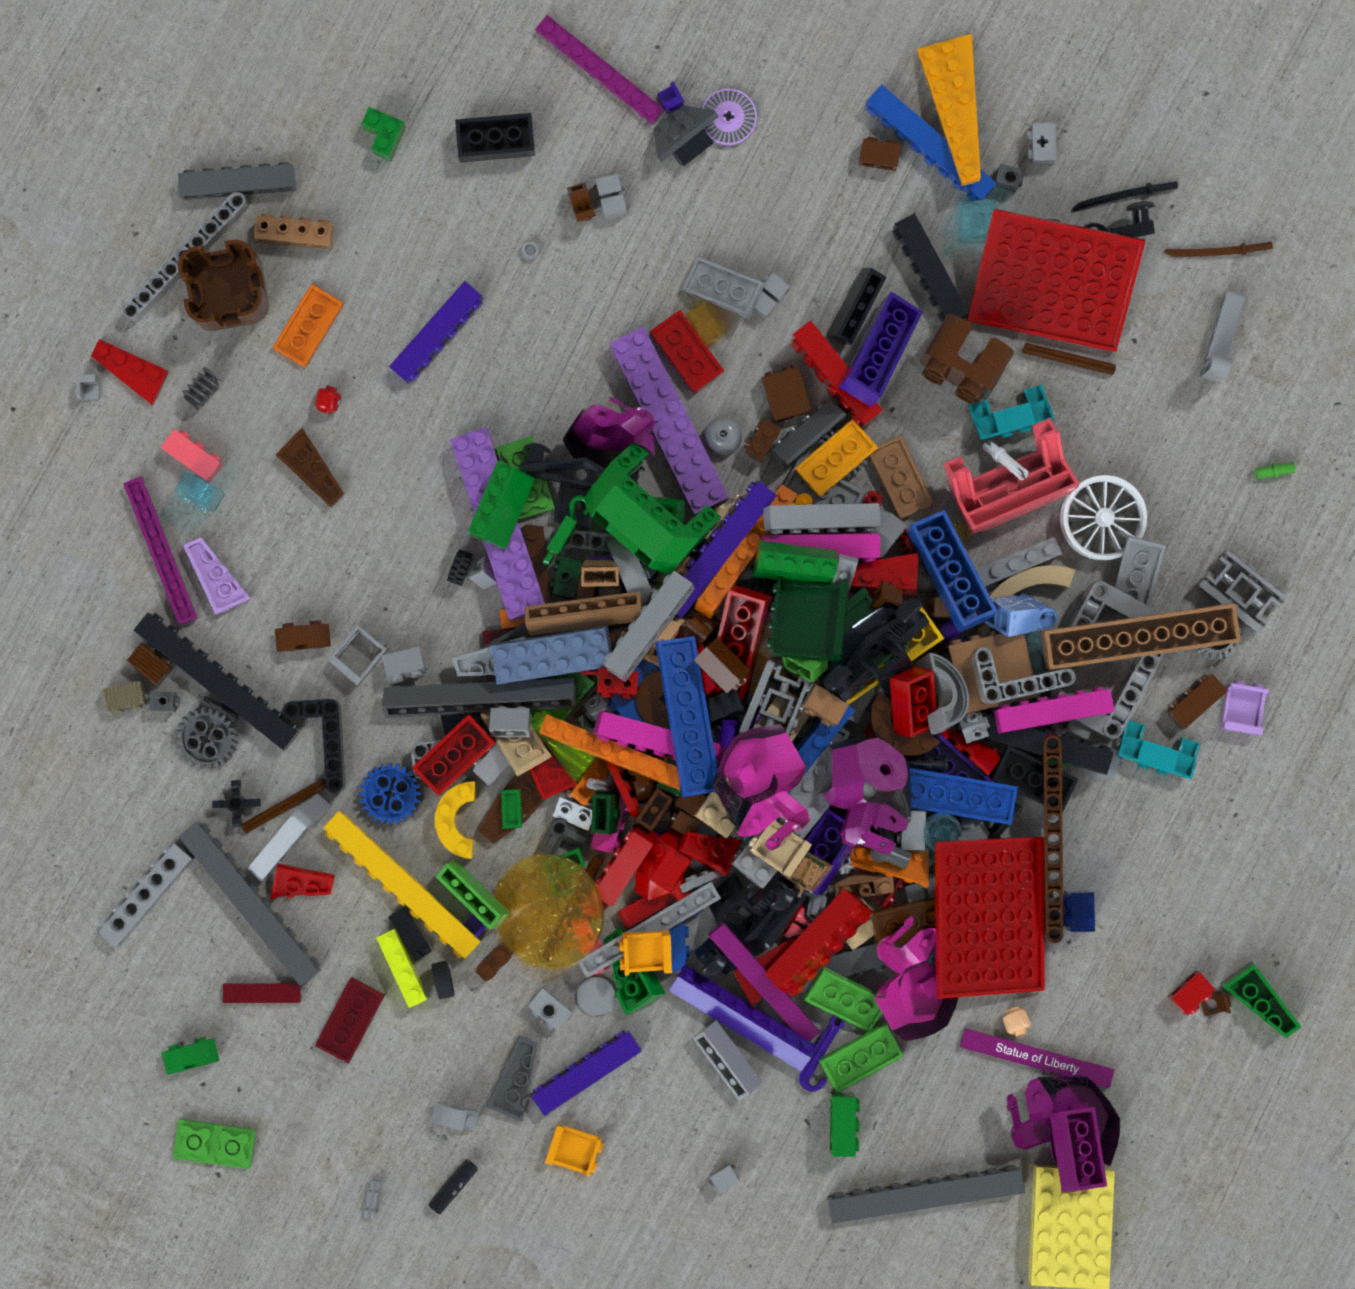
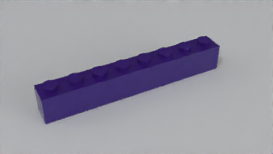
M757 480L755 483L752 481L745 490L747 491L746 495L743 498H738L733 505L735 509L732 513L728 512L723 517L722 526L719 529L716 527L709 536L711 540L708 544L704 543L699 548L697 558H692L686 565L687 570L683 575L680 573L681 576L693 583L695 588L676 615L680 618L684 616L763 514V508L770 506L777 497L774 492Z
M686 965L682 967L669 989L673 994L799 1071L804 1069L817 1045Z

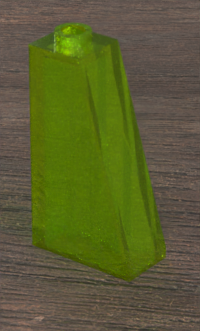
M546 710L538 711L532 718V721H534L532 727L572 779L578 782L595 759V756L540 735L539 731L546 714L554 716Z

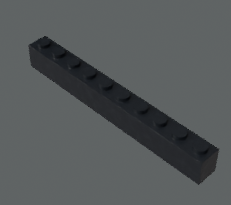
M156 612L154 614L147 613L133 631L279 748L287 750L300 733L295 723L291 720L285 721L280 711L276 708L270 709L265 699L261 696L255 697L250 687L246 684L240 685L235 675L231 672L225 673L222 670L223 666L216 660L210 661L207 658L209 655L201 648L195 649L192 646L194 643L186 636L184 638L180 637L177 634L179 631L171 624L169 626L165 625L162 622L164 619Z

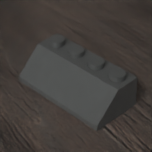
M823 401L816 407L817 412L812 416L808 414L801 420L802 425L798 428L794 426L787 432L788 437L784 440L780 438L772 445L774 448L771 453L785 469L790 467L823 438V435H827L830 430H833L844 421L846 414L832 401L827 403Z

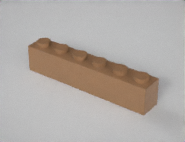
M638 591L526 606L525 623L529 636L631 623L639 618V613L644 605L641 593Z

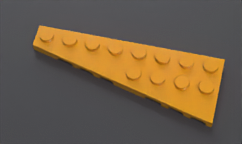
M968 34L917 49L962 186L981 180L972 35Z

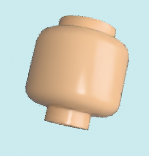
M1020 1007L1008 1009L1002 1018L1007 1032L1011 1035L1015 1034L1016 1037L1027 1034L1026 1030L1031 1026L1027 1012L1024 1009H1020Z

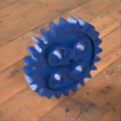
M389 763L388 768L381 764V770L375 766V773L368 771L367 773L370 778H363L366 785H360L364 789V792L359 793V795L364 796L360 803H366L363 810L369 809L370 812L367 816L370 817L374 814V821L381 818V824H384L386 820H388L389 825H392L393 820L400 824V818L407 821L406 815L413 816L411 810H418L415 803L421 802V800L417 799L418 795H422L421 792H417L421 785H415L418 778H411L413 771L406 773V766L400 770L399 763H397L395 768H393L392 763ZM383 776L389 781L388 786L385 788L379 784V780ZM393 777H396L392 790L395 793V797L390 798L389 808L386 811L385 806L389 798L386 791L391 790ZM401 781L407 784V790L403 793L397 788ZM377 795L383 797L384 802L381 806H377L374 803V798ZM395 800H399L402 803L400 811L393 809V802Z

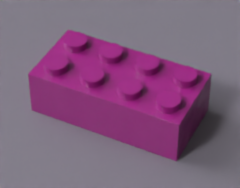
M1095 1107L1049 1113L1062 1192L1106 1187L1107 1180Z

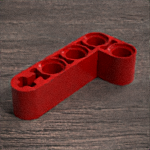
M683 876L671 894L654 899L651 902L642 897L617 911L625 928L627 929L675 901H679L691 894V890L685 893L681 891L680 886L686 883Z

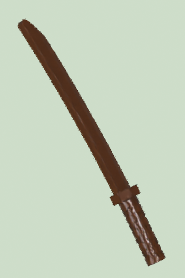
M1272 241L1251 245L1242 243L1240 246L1165 249L1164 252L1172 257H1204L1232 254L1244 256L1249 252L1273 249Z

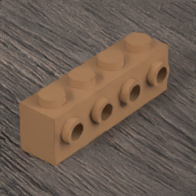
M262 214V216H256L254 239L258 243L332 250L335 227L329 220L324 219L314 222L304 217H301L300 220H294L290 216L274 218L271 214Z

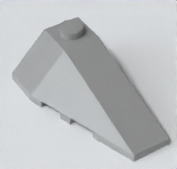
M880 510L881 527L875 528L874 532H862V529H856V532L853 533H879L880 557L883 558L907 524L893 513Z

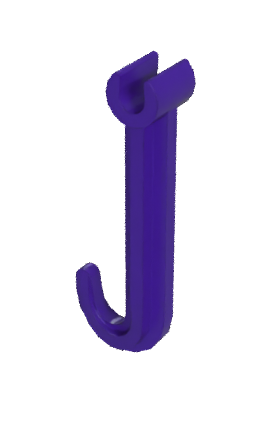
M835 1015L831 1016L830 1023L816 1044L817 1046L811 1059L804 1069L800 1071L799 1082L807 1091H818L827 1081L823 1077L815 1086L809 1083L812 1074L820 1063L818 1059L824 1056L839 1029L844 1026L843 1019H841L839 1024L834 1023L837 1018Z

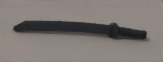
M1174 181L1157 185L1147 183L1143 187L1081 201L1073 207V210L1076 211L1142 194L1152 195L1153 192L1178 189V182Z

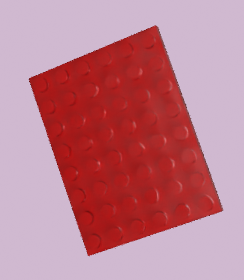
M993 208L967 321L1117 352L1146 241L1144 239Z
M1032 836L935 842L936 998L1045 991L1044 837Z

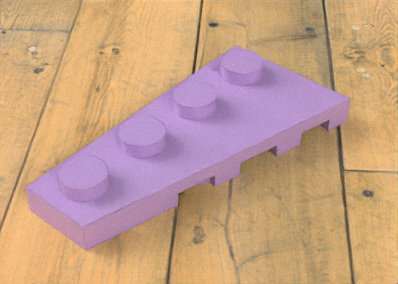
M202 538L183 545L215 615L251 600Z

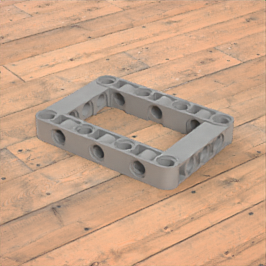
M1095 581L1088 586L1067 627L1077 625L1080 619L1084 621V624L1095 623L1104 605L1116 610V613L1123 614L1129 618L1158 614L1160 612L1106 582ZM1097 586H1101L1103 589L1100 596H1097L1095 593ZM1165 653L1148 655L1151 659L1149 666L1144 665V658L1146 656L1135 658L1131 666L1133 667L1127 679L1122 682L1113 699L1115 712L1076 719L1075 721L1089 727L1104 737L1110 739L1118 738L1126 727ZM1071 667L1059 668V669H1052V670H1048V669H1045V668H1044V670L1042 671L1041 674L1048 673V672H1052V671H1057V670H1061V669H1067V668L1070 669ZM1062 673L1061 680L1064 681L1066 674ZM1044 677L1042 683L1045 687H1048L1050 684L1049 679ZM1059 688L1048 690L1046 697H1048V700L1055 699V695L1064 694L1065 692ZM1128 690H1131L1133 693L1130 700H1127L1125 697ZM1038 693L1039 696H1038V697H1034V698L1037 699V698H1042V697H1041L1040 693ZM1110 724H1113L1115 730L1113 733L1109 734L1107 732V727Z

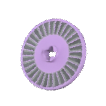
M721 89L712 93L703 103V109L714 110L718 115L716 120L704 128L712 141L721 145L731 146L742 143L753 133L757 122V112L754 103L745 93L736 89ZM731 113V117H734V119L731 118L730 121H726V117L723 116Z

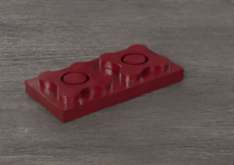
M351 977L315 1047L349 1064L386 994Z

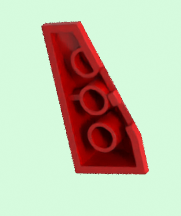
M951 729L940 733L986 775L992 772L1001 759L998 756L1000 752L992 745L988 747L976 740L966 743L964 735Z

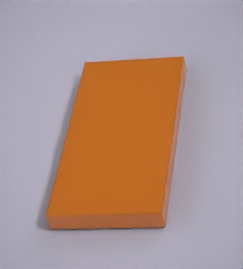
M311 283L272 349L306 369L345 303Z

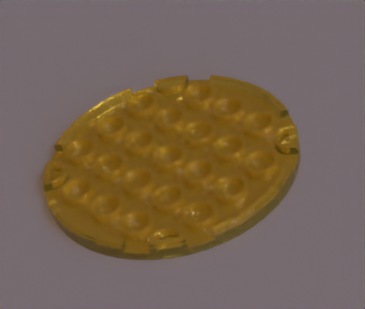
M537 854L514 864L500 881L496 891V899L510 914L497 928L507 947L519 956L522 961L534 967L557 970L578 963L593 950L599 940L603 927V904L593 879L577 863L555 854Z

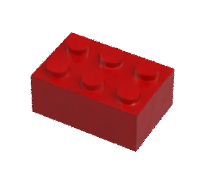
M916 666L890 678L894 733L911 738L930 729L927 716L936 711L934 671Z

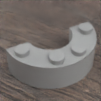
M615 537L607 540L606 543L614 562L619 566V574L627 593L640 591L643 605L648 606L656 590L655 587H650L647 580L651 578L647 567L642 568L641 560Z
M928 653L916 662V666L934 671L935 691L939 698V707L928 715L927 718L931 734H939L964 718L969 706V694L966 683L957 668L942 656Z

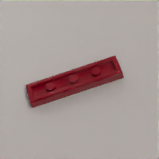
M224 983L223 1003H301V986L298 983Z

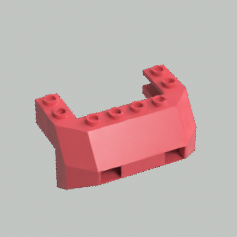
M1050 418L1032 425L1037 451L1015 460L1029 471L1027 478L1021 475L1024 478L1022 481L1003 465L972 478L969 468L964 467L961 456L944 463L949 489L971 534L990 530L1053 503L1079 487V481L1064 459L1060 433Z

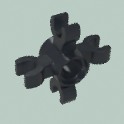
M231 780L232 796L227 800L212 801L213 808H228L233 815L232 827H241L242 811L246 807L261 806V799H246L241 795V780ZM235 798L241 801V806L238 809H235L232 805Z

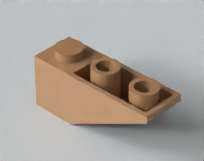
M864 869L835 884L836 897L844 888L859 898L894 892L893 878L885 876L881 872L876 871L874 873Z

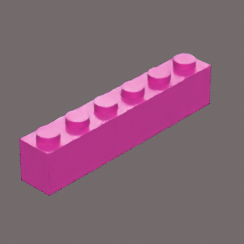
M879 533L762 534V541L836 550L837 557H839V554L854 558H864V561H875V558H880Z
M1104 686L1092 688L1093 692L1085 693V690L1073 692L1074 696L1067 697L1066 693L1055 695V699L1048 700V697L1037 698L1036 703L1029 704V700L1017 702L1018 706L1010 707V704L999 705V709L994 711L998 734L1115 712L1111 690H1104Z

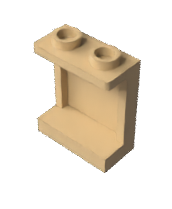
M775 820L758 837L755 835L751 839L749 851L784 876L790 877L812 844L792 832L781 842L780 847L773 851L769 850L765 846L767 839L783 826Z

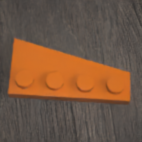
M855 845L850 853V866L874 873L876 871L881 872L885 876L891 878L893 876L898 877L908 883L922 884L921 886L925 888L929 886V850H905L912 854L906 869L887 861H874L870 856L872 848L862 845Z

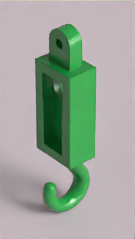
M575 496L570 501L569 517L566 515L547 547L549 552L543 561L544 565L548 566L555 555L559 556L578 524L575 504L578 501L585 503L584 499L586 496ZM587 505L586 509L583 511L584 515H587L589 513Z

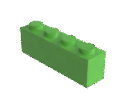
M457 860L448 862L437 874L436 878L489 930L499 927L510 914Z

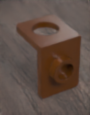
M1222 992L1215 993L1210 998L1217 1003L1214 1010H1208L1204 1000L1201 1002L1204 1016L1220 1012L1231 1013V1001Z

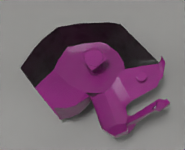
M609 397L610 402L623 406L627 412L620 414L603 405H592L588 409L580 411L563 437L565 447L573 458L585 457L605 469L633 442L639 444L643 449L645 447L648 448L655 457L654 435L649 433L654 429V416L644 408L624 406L622 402L612 397Z

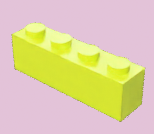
M396 929L376 937L408 1007L411 1008L427 1000L429 997Z

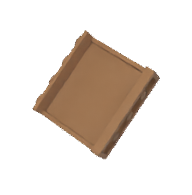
M998 631L986 633L987 637L984 638L975 635L968 637L969 641L961 642V639L950 641V645L945 646V649H948L951 663L962 675L968 689L969 706L967 713L1039 696L1038 693L993 704H985L981 701L971 663V654L979 648H987L991 651L999 684L1034 676L1024 634L1007 637L1002 633L998 634ZM982 652L978 653L979 661H985V655ZM984 671L982 677L985 681H988L990 675L987 671ZM1027 681L1024 683L1026 691L1029 692L1031 690V684ZM1007 685L1005 692L1011 696L1013 690ZM992 690L987 691V697L990 700L994 699Z

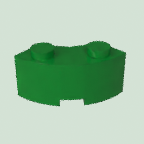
M206 1036L194 1039L195 1043L180 1046L178 1043L168 1046V1050L161 1052L166 1074L178 1073L220 1061L214 1038L206 1040Z

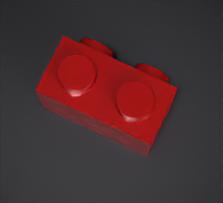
M599 668L597 693L601 694L603 698H613V695H620L621 699L632 700L633 697L637 696L638 671H633L626 682H624L607 669Z
M1195 970L1168 998L1183 1014L1188 1016L1189 1014H1194L1199 1009L1198 1005L1203 1000L1206 1002L1213 996L1212 992L1215 988L1200 972Z

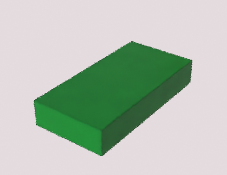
M521 789L501 790L503 829L522 828Z

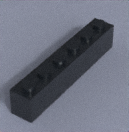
M914 213L895 223L892 233L897 241L900 240L903 245L901 249L905 257L909 256L913 272L915 274L918 273L921 278L919 281L924 291H928L930 295L928 299L933 307L936 306L940 322L944 321L947 314H952L962 319L967 317L969 312L916 214Z

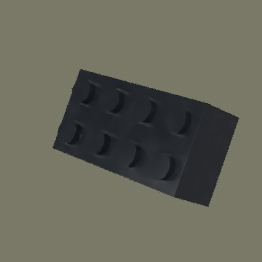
M531 113L455 119L460 163L536 156Z
M1006 745L990 779L995 783L1017 786V794L1044 806L1043 762ZM1063 771L1062 813L1079 780ZM1050 777L1047 782L1050 785H1055L1058 779ZM1056 796L1048 798L1050 804H1055L1058 801Z

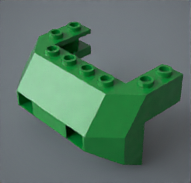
M633 442L608 465L592 485L584 500L591 517L651 569L671 575L673 571L677 572L690 552L713 531L722 517L706 505L686 525L681 523L630 478L642 466V460L649 454L639 444Z

